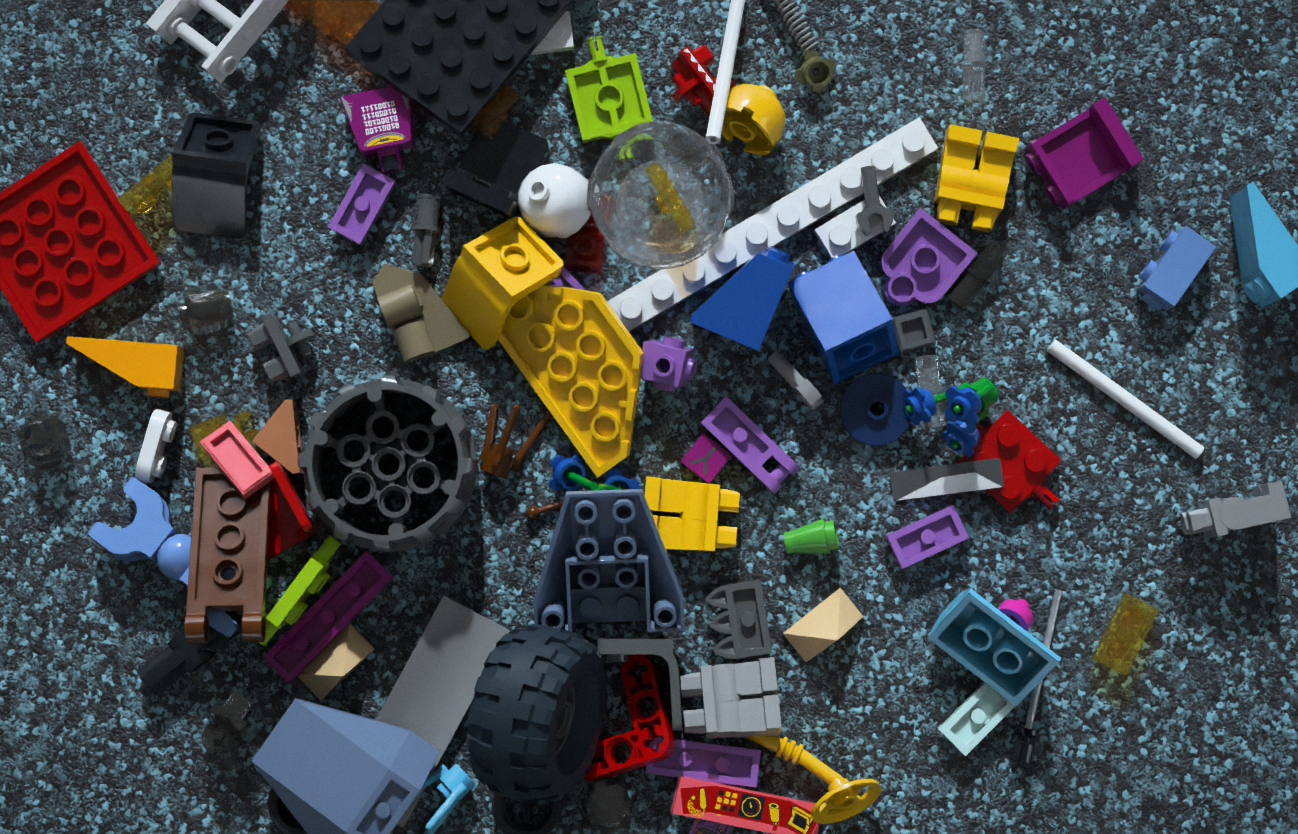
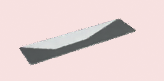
M999 458L890 473L893 499L895 501L1004 486Z

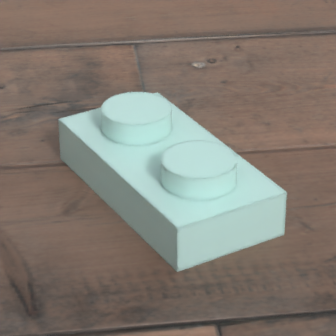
M983 682L938 730L966 756L1015 705Z

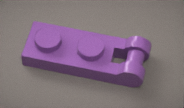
M727 396L700 423L774 495L782 488L780 483L789 474L793 476L800 469ZM772 456L778 462V465L771 473H768L762 465Z

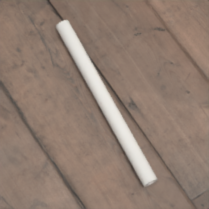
M731 0L706 133V141L710 144H718L721 140L745 0Z
M1056 339L1051 343L1047 352L1193 458L1197 459L1203 452L1205 447Z

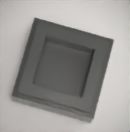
M927 308L892 317L900 354L936 344Z

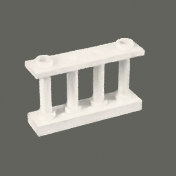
M164 0L146 24L168 44L172 45L176 38L180 37L207 57L202 67L219 83H222L228 75L236 70L241 58L289 0H253L254 2L241 18L237 17L216 0ZM200 9H204L230 29L217 47L188 25Z

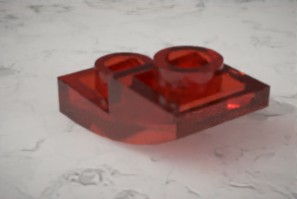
M593 194V200L590 198V205L588 207V210L591 211L589 219L579 231L568 237L565 269L567 271L602 272L608 195Z

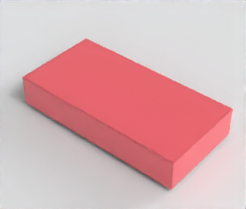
M228 421L200 441L205 452L244 499H247L274 479L269 466L231 421Z

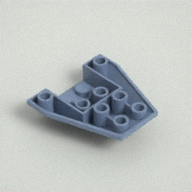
M642 489L566 491L533 598L534 624L572 632L573 623L647 621V632L684 631L683 592Z
M295 698L253 757L252 763L307 834H390L421 790L441 750L410 729Z

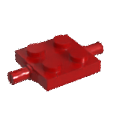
M1008 409L994 423L984 428L980 424L976 426L980 433V439L978 440V445L973 447L974 454L972 456L963 455L956 463L999 458L1004 486L984 490L1010 514L1024 499L1033 495L1050 510L1054 505L1044 497V494L1055 504L1060 498L1054 495L1044 483L1048 474L1061 459Z

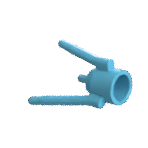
M442 764L434 773L427 777L422 786L424 788L440 780L441 783L436 788L446 798V801L426 824L425 828L427 830L424 834H434L457 803L475 786V783L457 764L450 770Z

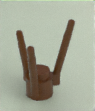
M492 404L488 417L484 447L479 457L483 459L480 469L504 479H508L511 471L517 473L522 460L553 415L549 410L539 421L516 456L512 457L515 450L508 448L507 444L517 420L520 406L518 404L513 405L499 444H493L498 406Z

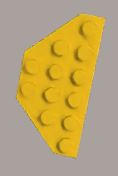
M544 284L518 300L512 306L498 340L598 478L630 455L644 352L601 293Z

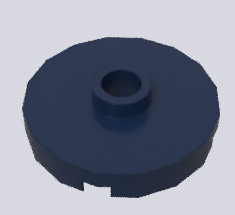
M870 373L858 377L846 388L840 400L839 415L844 429L855 440L868 446H883L896 441L907 431L911 422L903 408V392L907 390L898 379L882 373ZM872 403H880L883 406L882 415L875 416L871 413L870 406Z

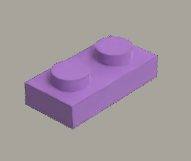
M363 163L328 228L362 246L397 182Z
M951 505L886 535V539L900 569H903L969 539V536L955 506Z

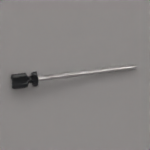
M1057 589L1054 592L1043 642L1049 649L1062 591ZM1042 681L1032 691L1025 728L1018 726L1017 732L1022 737L1021 740H1017L1014 743L1011 756L1013 762L1024 765L1031 764L1035 746L1030 740L1037 737L1038 731L1032 730Z

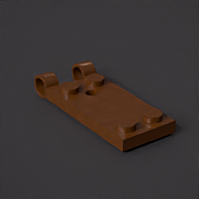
M219 467L196 468L187 606L184 624L187 644L208 642V612L243 611V641H265V601L272 481L247 499H244ZM227 569H232L236 572L231 580H224L222 578V573Z

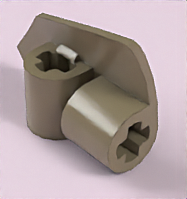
M383 264L372 284L388 327H391L404 363L419 360L469 339L470 335L422 274Z

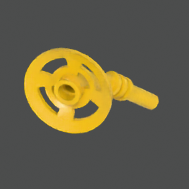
M775 735L744 737L776 752V757L778 758L783 755L785 761L791 759V764L795 765L798 762L829 785V792L823 795L812 808L811 816L816 823L831 824L848 819L868 808L881 793V786L878 781L874 779L848 781V779L843 778L808 751L804 750L803 744L796 746V741L788 742V737L783 739ZM862 787H868L862 796L858 795Z

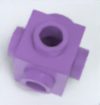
M664 336L663 341L655 339L644 341L642 348L644 357L640 378L654 381L653 387L656 389L675 392L676 387L679 388L687 385L688 380L692 381L697 369V359L693 358L695 349L684 347L685 340Z

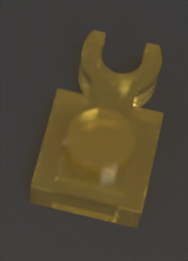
M251 411L239 413L232 422L246 440L254 439L259 433L257 429L245 432L242 428V424L246 419L254 417ZM225 414L189 427L202 462L211 460V458L202 448L200 441L228 422Z

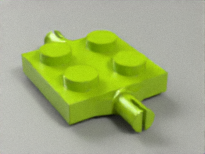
M595 36L598 51L596 50L593 37L587 39L592 60L581 67L565 70L583 143L602 138L612 139L616 158L620 160L623 159L620 145L623 146L625 158L632 156L626 135H629L634 130L654 126L636 53L621 57L606 56L602 36Z
M328 535V538L319 550L313 553L314 557L309 559L265 618V641L259 642L260 644L266 646L278 629L288 624H295L309 607L304 603L310 594H318L329 581L331 576L326 572L331 565L328 561L339 546L342 545L334 537Z

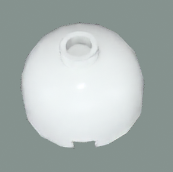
M557 163L546 164L531 171L522 181L518 192V208L523 220L538 234L548 238H567L579 231L589 219L591 211L588 210V207L590 205V198L593 200V191L588 180L575 169Z

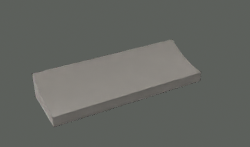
M448 596L442 597L376 718L377 721L410 729L441 750L429 775L436 770L473 702L478 677L481 676L484 662L489 653L496 648V643L511 631ZM426 787L419 791L397 825L402 828L405 827Z

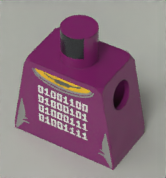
M391 86L341 96L342 106L364 158L378 156L382 174L402 171L403 166L399 151L412 149L415 146L413 102Z

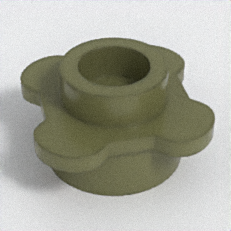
M809 50L804 54V62L801 68L795 71L794 78L800 84L806 83L812 86V90L817 93L823 92L836 71V63L832 59H823L815 50ZM817 68L818 73L814 75L812 70Z

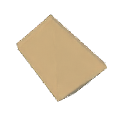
M839 588L783 632V635L802 659L807 662L840 639L863 615L844 591Z
M350 623L298 677L322 701L375 648Z

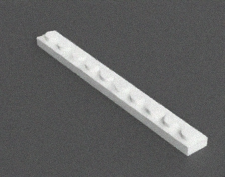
M919 117L607 302L626 329L631 332L746 264L760 250L768 251L770 246L775 247L864 194L861 167L875 166L877 184L879 185L934 153L938 147Z

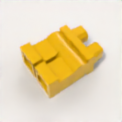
M949 125L945 132L934 203L938 204L937 221L939 223L957 225L960 210L965 209L974 211L971 229L982 232L991 231L996 217L1004 208L1009 177L1019 138L986 132L981 141L982 130ZM980 141H981V146H980V151H979V156H978V161H977V167H976V169H974V167H975V161H976V156H977V151H978V147H979Z
M646 476L645 498L652 512L680 514L679 517L653 515L666 550L715 552L716 548L736 547L737 527L717 526L718 511L739 513L740 493L728 489H720L719 484Z

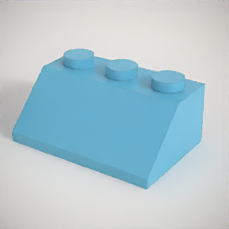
M971 588L960 592L944 609L927 637L1015 706L1061 660V657Z

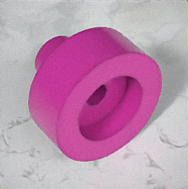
M1024 599L1005 600L998 607V610L1027 632L1034 622L1033 614L1029 609L1030 605Z

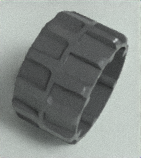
M383 375L381 379L354 385L348 383L339 389L340 395L323 411L313 413L308 421L312 428L305 451L298 454V467L304 473V480L308 491V496L305 500L309 508L318 513L320 518L334 531L336 537L357 546L379 552L406 551L428 546L429 542L445 533L452 526H456L463 519L462 514L472 496L474 488L478 487L480 477L477 472L475 447L477 442L460 412L437 390L428 385L425 386L417 382L401 379L396 375ZM392 398L412 399L432 407L437 411L432 415L433 423L428 427L420 423L412 424L403 430L401 420L388 411V408L392 406ZM370 402L375 403L376 412L366 422L367 434L364 437L350 434L339 440L334 436L338 427L351 413ZM384 418L391 419L394 424L393 433L387 438H379L375 432L377 422ZM419 431L426 432L429 437L427 448L419 452L412 450L410 446L412 435ZM441 431L446 433L452 432L458 455V470L455 481L450 479L444 481L440 468L428 461V457L436 451L438 445L436 435ZM353 442H361L365 448L363 458L357 462H351L346 454L348 446ZM328 450L336 451L341 463L352 468V473L344 479L342 485L344 495L338 500L332 498L326 480L325 468ZM388 455H396L400 461V467L393 475H385L381 469V462ZM423 468H430L435 475L434 483L429 488L422 489L416 484V474ZM360 478L367 479L371 487L370 493L363 499H357L352 493L354 482ZM440 489L450 495L444 506L429 521L413 530L405 525V517L414 508L413 495L416 493L426 496L433 495ZM400 491L405 496V506L399 512H391L387 507V498L391 493ZM377 499L379 510L385 516L393 518L394 524L389 526V535H375L354 525L346 518L351 511L350 505L353 503L366 506L372 504Z

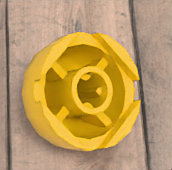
M740 84L730 88L721 135L731 143L733 136L747 143L748 145L743 149L746 152L756 155L769 154L780 140L785 129V112L777 99L776 93L764 85Z

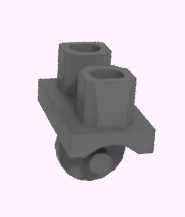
M273 313L262 317L264 323L250 331L248 336L257 352L275 344L280 356L263 364L269 379L272 382H277L289 377L297 380L305 376L293 348L297 347L301 358L312 354L306 343L315 337L312 329L301 331L297 322L292 321L286 325L291 337L287 338L277 316L274 317Z

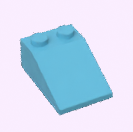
M1251 182L1229 197L1240 273L1241 278L1245 282L1243 288L1252 302H1259L1261 307L1280 300L1298 288V245L1255 183Z

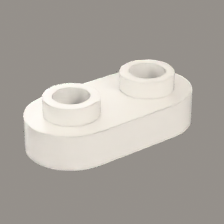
M156 408L152 413L136 466L135 478L137 480L152 483L155 477H162L167 458L163 456L166 442H172L177 427V422L172 420L171 412Z

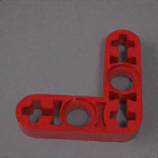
M645 655L629 656L628 662H623L621 668L634 730L598 741L593 759L605 758L606 763L598 762L590 766L591 772L586 770L583 780L589 782L597 781L656 763L670 757L674 751L675 737L657 664ZM637 664L647 668V671L642 673L644 685L652 686V689H643L641 680L633 676V673L638 670ZM653 697L657 703L656 711L650 717H643L640 712V704L645 698ZM644 725H653L655 734L664 738V742L659 744V751L649 747V743H652L655 739L652 729L644 728ZM627 743L631 749L630 758L626 762L618 764L614 758V751L618 745Z

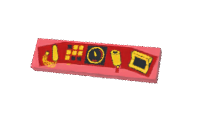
M678 775L670 811L672 814L771 834H818L819 823H816L811 816L812 808L816 803Z

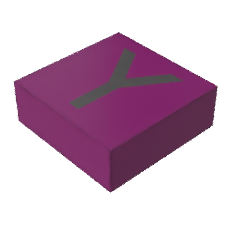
M702 433L680 462L707 484H710L732 455L705 433Z

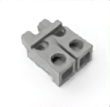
M1278 481L1253 486L1254 497L1246 499L1239 497L1213 498L1196 502V510L1179 513L1184 535L1203 532L1204 538L1228 535V530H1239L1291 518L1283 482Z
M774 657L761 658L759 661L700 666L699 672L680 676L681 698H702V709L683 711L685 733L705 734V739L780 735L782 725Z

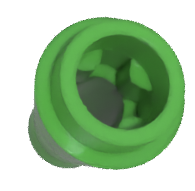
M822 518L795 530L784 532L787 554H831V550L839 549L835 521H826L825 518Z

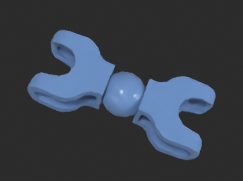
M130 478L123 490L136 503L137 514L134 521L126 528L114 529L102 522H96L88 531L89 536L119 560L131 562L140 559H150L158 565L159 570L166 577L173 580H181L188 587L191 536L179 534L171 526L170 509L166 501L158 493L139 480ZM227 569L222 573V578L224 580H231L236 572L232 569ZM268 575L266 582V590L273 583L272 579ZM225 611L208 612L209 626L224 636L231 637L237 630V622Z

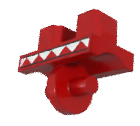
M706 45L693 50L687 46L678 53L679 56L670 65L676 73L671 79L678 87L672 94V98L675 102L686 98L692 107L699 104L708 117H710L716 78L713 79L706 69L715 62L714 55ZM731 79L730 88L736 86V84L734 83V81H733L732 79Z

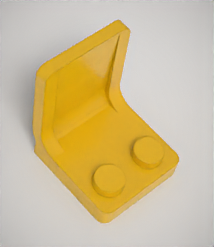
M513 217L463 246L461 255L453 266L441 299L473 339L484 350H488L495 346L512 306L524 296L558 277L563 267V260L522 218Z

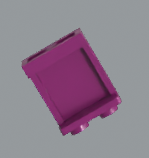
M1105 97L1094 103L1086 111L1038 140H1033L1025 148L1027 152L1025 160L1035 174H1041L1047 184L1044 186V190L1048 198L1054 205L1059 203L1062 210L1129 171L1144 160Z

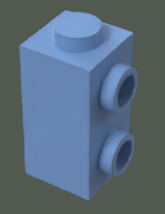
M1187 226L1180 229L1177 233L1173 230L1169 232L1159 246L1164 251L1157 262L1150 260L1138 276L1143 282L1137 290L1144 295L1142 297L1143 301L1156 310L1160 311L1163 308L1167 311L1175 307L1216 248L1215 245Z

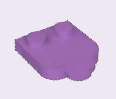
M920 207L883 253L881 266L883 272L888 276L884 283L885 296L892 304L897 306H907L915 300L922 303H934L943 297L978 253Z

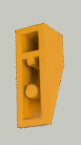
M67 336L66 344L133 385L146 389L147 396L169 398L170 391L181 392L185 349L178 345Z

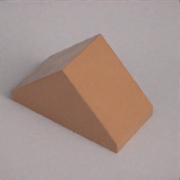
M293 399L284 400L252 442L292 474L304 475L303 470L298 467V454L303 452L298 402Z

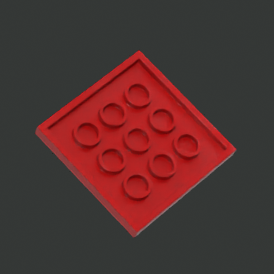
M81 141L0 192V289L33 340L38 344L162 264L96 161Z

